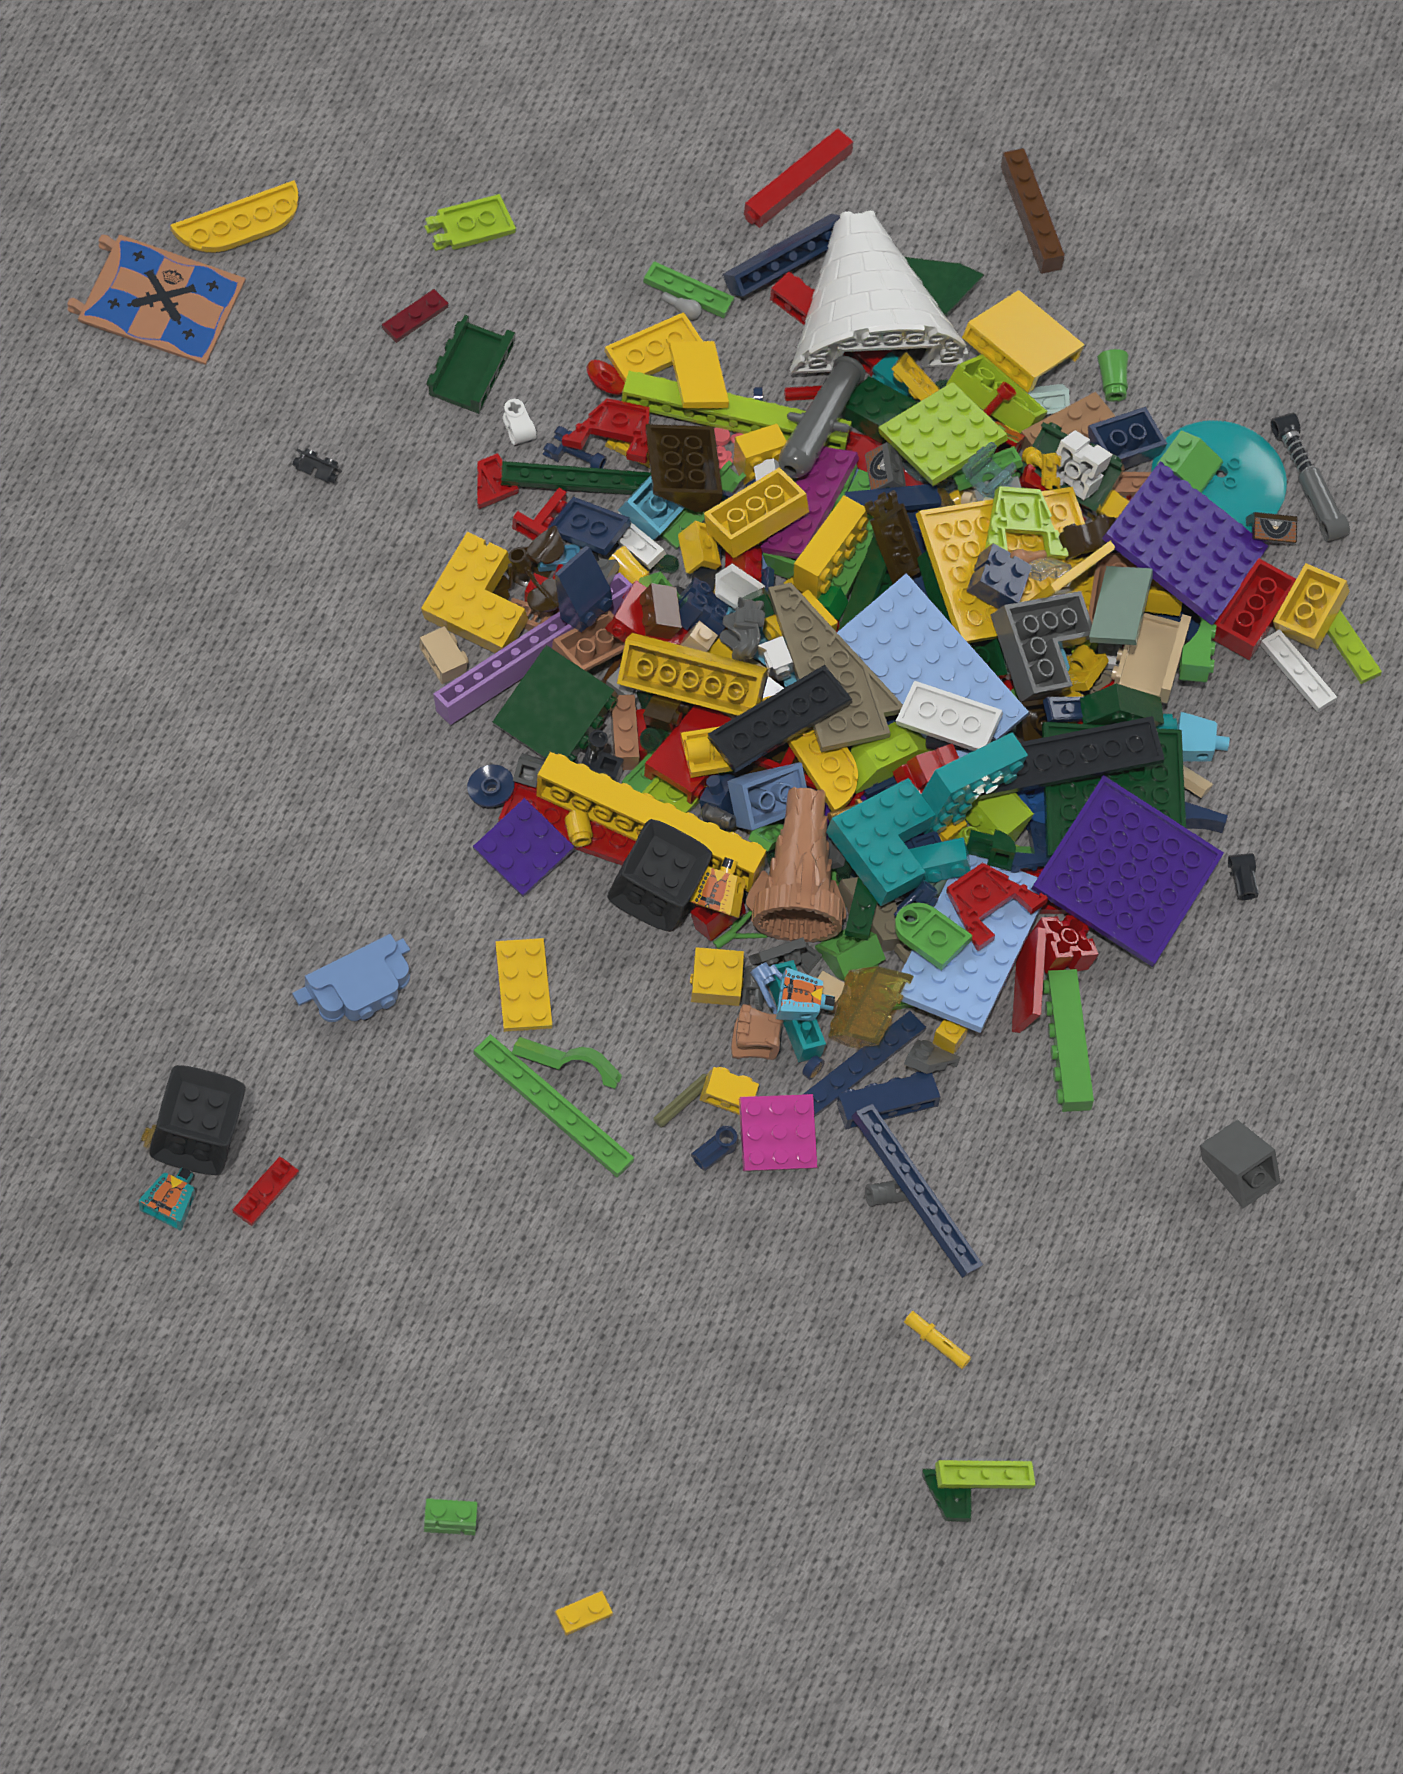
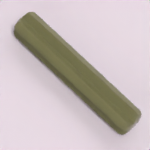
M702 1074L653 1118L654 1122L659 1127L665 1126L700 1095L707 1074Z

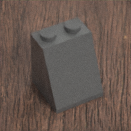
M1239 1120L1224 1127L1223 1130L1200 1144L1202 1161L1242 1208H1245L1281 1183L1275 1149Z

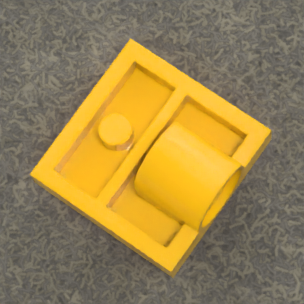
M1078 645L1072 655L1067 656L1070 666L1068 674L1073 685L1067 690H1089L1108 664L1109 659L1107 655L1095 654L1089 646Z

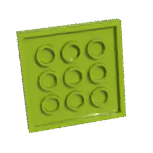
M953 382L878 427L879 434L933 486L1008 440L1007 433Z

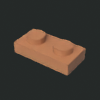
M1123 472L1113 490L1117 491L1120 496H1128L1129 494L1134 496L1151 472Z

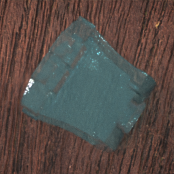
M993 442L979 449L976 455L974 454L968 459V463L962 467V472L969 483L983 497L994 498L995 490L999 486H1007L1013 480L1011 474L1016 471L1014 462L1002 470L993 461V455L997 448V445ZM988 473L993 474L995 478L986 485L982 481L983 476Z

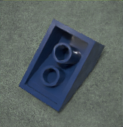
M587 545L555 573L560 618L582 633L588 626L593 625L603 612L610 609L613 604L611 588L590 547Z

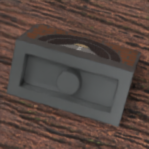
M885 443L865 454L870 490L882 489L887 486L891 488L906 486L901 454L892 445Z

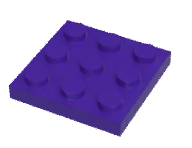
M525 798L473 845V849L522 897L528 894L575 850V847Z

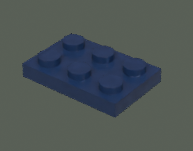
M572 497L548 529L555 525L563 540L581 547L587 545L592 551L606 556L631 525V521L627 516Z

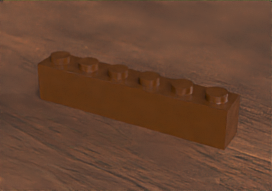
M1024 148L1003 152L1000 167L1040 274L1062 270L1065 254Z

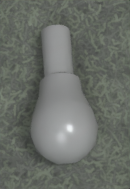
M667 292L662 295L663 301L675 306V309L680 313L684 312L689 320L697 319L701 315L702 308L697 301L677 298Z

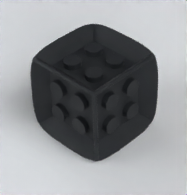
M650 819L643 826L632 850L621 866L607 894V898L619 909L660 930L671 931L681 917L684 906L692 897L712 858V851L682 831L664 822Z
M185 1065L174 1066L171 1070L161 1103L157 1124L149 1148V1155L159 1162L177 1168H185L189 1171L206 1175H220L224 1170L231 1140L238 1121L245 1094V1085L232 1077Z

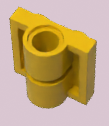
M718 727L681 733V741L691 778L733 771L707 738L708 733Z

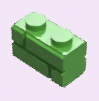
M426 1498L424 1532L461 1534L463 1532L464 1535H475L477 1502Z

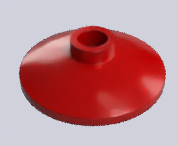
M591 360L587 364V373L598 389L615 395L623 393L625 383L612 365L601 360Z

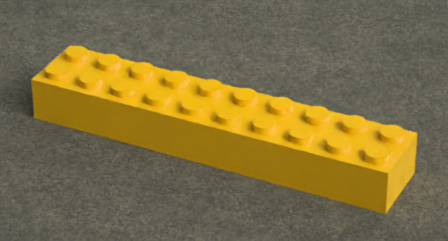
M550 752L537 774L538 797L568 811L580 809L587 812L590 821L601 824L634 841L637 840L645 823L650 819H654L682 831L708 847L712 851V858L707 867L720 870L724 857L738 861L734 875L745 879L744 891L746 892L750 891L759 873L764 871L766 849L760 844L748 842L734 832H726L712 822H704L692 813H684L670 803H662L652 795L640 793L626 783H618L604 773H596L584 764H576L562 754Z

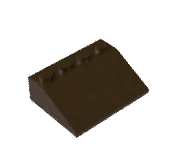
M646 424L645 430L653 494L695 512H707L720 504L722 486L714 427Z

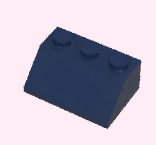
M1146 406L1088 426L1089 444L1099 445L1111 454L1119 457L1125 469L1153 460L1162 453L1167 445Z

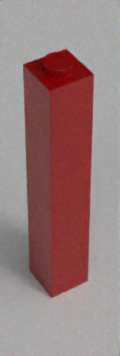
M837 128L745 202V219L750 224H755L758 228H761L851 155L854 141Z

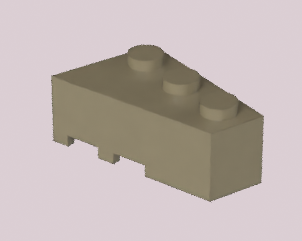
M858 877L842 879L838 885L843 901L848 908V913L850 912ZM895 900L883 906H880L877 902L870 931L877 935L883 952L894 950L896 944L902 942L895 932L896 917L894 912L898 910Z

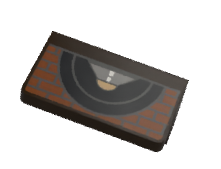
M1254 512L1246 517V526L1253 527V540L1289 544L1297 542V516Z

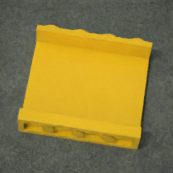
M1019 290L969 321L962 336L967 343L983 354L1027 393L1034 390L1041 375L1070 357L1076 362L1084 348V344Z

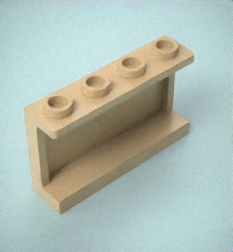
M1144 613L1137 644H1125L1124 648L1119 647L1116 661H1120L1119 666L1114 665L1111 679L1115 680L1114 684L1117 683L1161 697V702L1168 703L1191 616L1182 614L1181 621L1177 622Z

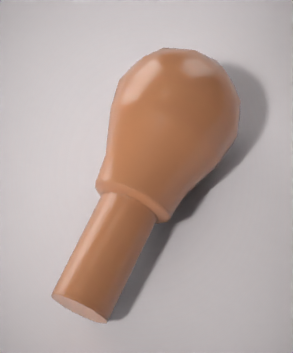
M1016 549L1011 552L1010 557L1017 556L1025 562L1032 564L1034 561L1046 559L1047 553L1045 550L1032 552Z

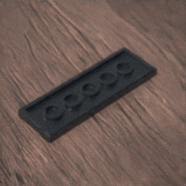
M823 665L708 733L707 738L736 773L852 703V698L826 665Z

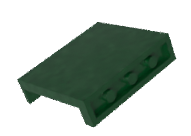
M546 645L492 723L503 732L505 731L545 759L552 752L554 754H562L570 761L576 763L577 754L581 749L584 750L588 746L591 732L598 730L604 723L603 717L608 710L612 711L619 695L614 689Z

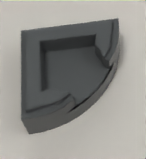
M806 944V947L799 949L802 960L799 965L808 975L821 960L822 954Z

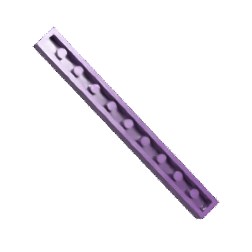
M620 572L614 576L609 585L613 601L609 610L613 615H615L623 601L622 596L625 591L632 585ZM559 611L433 693L436 712L447 723L453 724L522 679L544 647L547 645L552 648L553 639L569 632L574 627L561 620Z

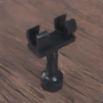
M595 730L591 732L588 739L589 746L581 764L588 766L592 771L601 751H603L608 742V736L604 731Z

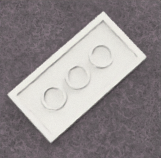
M914 681L896 719V724L975 751L991 742L1003 712L1001 709Z

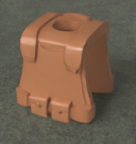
M743 1004L733 1028L731 1041L732 1058L758 1057L774 1060L780 1048L783 1020L776 1019V1014H767L752 1008L751 1005Z

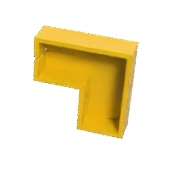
M466 532L421 607L424 619L440 627L445 626L448 631L493 653L500 651L515 641L528 621L526 610L493 594L508 568V564L511 563L508 558V551L490 542L487 545L484 539Z

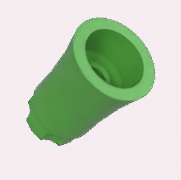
M1106 350L1097 356L1103 391L1105 392L1106 400L1110 402L1126 399L1129 354L1124 350Z

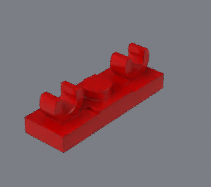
M279 1156L232 1209V1212L250 1226H253L299 1174V1170Z

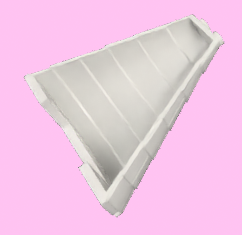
M875 212L841 213L840 219L834 224L828 250L820 270V277L805 320L806 323L790 368L791 374L831 372L834 360L848 351L927 348L921 359L923 367L957 366L967 361L969 355L965 342L954 330L936 301L923 286L922 281L894 245L891 237L876 218Z

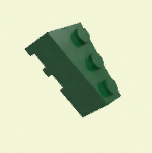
M1116 683L1080 698L1083 724L1110 725L1151 716L1154 718L1156 727L1164 724L1161 697Z

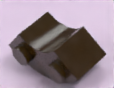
M1103 514L1093 518V522L1076 525L1074 523L1065 526L1063 532L1058 537L1062 547L1068 551L1069 556L1065 558L1066 561L1088 557L1105 545L1107 542L1102 538L1115 522V517H1106Z
M654 694L643 714L645 725L672 732L675 726H678L685 715L689 713L693 704Z

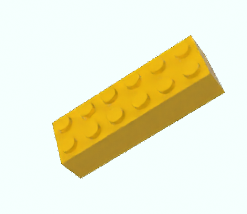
M632 633L625 641L617 684L739 716L761 703L768 668Z

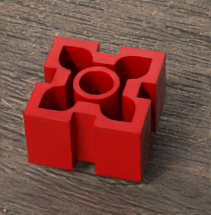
M952 743L913 757L907 761V764L901 765L894 770L893 775L897 784L909 778L920 794H922L934 771L958 759L959 756Z
M1067 915L1063 921H1060L1058 916L1041 917L1032 930L1033 932L1037 927L1046 929L1044 959L1046 974L1048 971L1064 970L1066 967L1070 970L1077 969V971L1088 970L1099 955L1093 938L1087 939L1086 937L1089 931L1088 926L1072 915Z

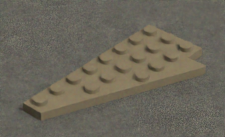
M792 583L769 587L768 594L782 636L793 661V669L797 681L819 667L826 665L852 698L851 704L813 726L821 752L889 738L890 730L885 717L899 714L903 704Z

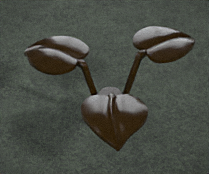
M555 525L535 538L528 546L527 551L522 547H516L510 551L508 555L511 562L508 564L509 580L503 575L493 594L509 600L510 593L508 589L513 587L515 570L520 574L527 573L537 587L531 590L527 596V603L533 611L549 612L559 608L555 579H546L540 585L530 570L532 562L539 564L541 561L544 564H551L563 555L565 549L564 542Z

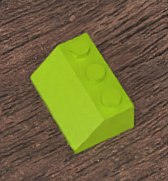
M1014 792L984 799H975L972 803V808L965 814V819L980 832L994 835V831L997 829L1009 835L1015 842L1034 813Z

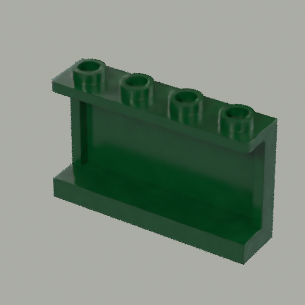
M464 315L462 321H457L453 338L447 340L445 353L443 356L440 355L436 362L435 373H431L428 377L426 386L429 387V395L479 414L515 345V332L506 330L503 336L469 323V316Z
M1043 422L1041 425L1042 429L1032 447L1037 448L1042 454L1056 453L1061 440L1068 436V434L1062 432V428L1053 422L1049 424ZM1092 443L1089 444V445L1092 446L1093 448L1096 446L1095 444H1092ZM1112 455L1107 469L1101 472L1104 476L1096 492L1085 500L1076 495L1080 508L1095 516L1099 515L1125 469L1119 457ZM1024 462L1023 467L1016 469L1020 476L1023 475L1024 467L1027 466ZM1035 466V472L1042 477V469ZM1064 483L1063 485L1060 486V489H1061V488L1071 487V486L1068 485L1067 483Z

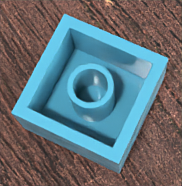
M649 476L618 511L622 515L629 517L631 523L654 540L685 507L654 495L651 476Z

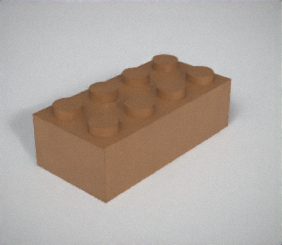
M1095 391L1023 430L1021 434L1025 436L1021 449L1024 451L1026 448L1032 447L1042 429L1041 425L1043 422L1057 424L1062 428L1061 431L1068 435L1076 430L1089 439V425L1115 417V415Z

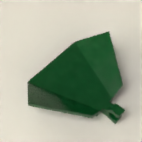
M904 257L944 315H948L984 277L983 273L961 263Z

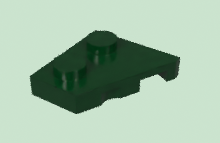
M923 1468L922 1477L944 1520L970 1522L971 1488H938L936 1469Z

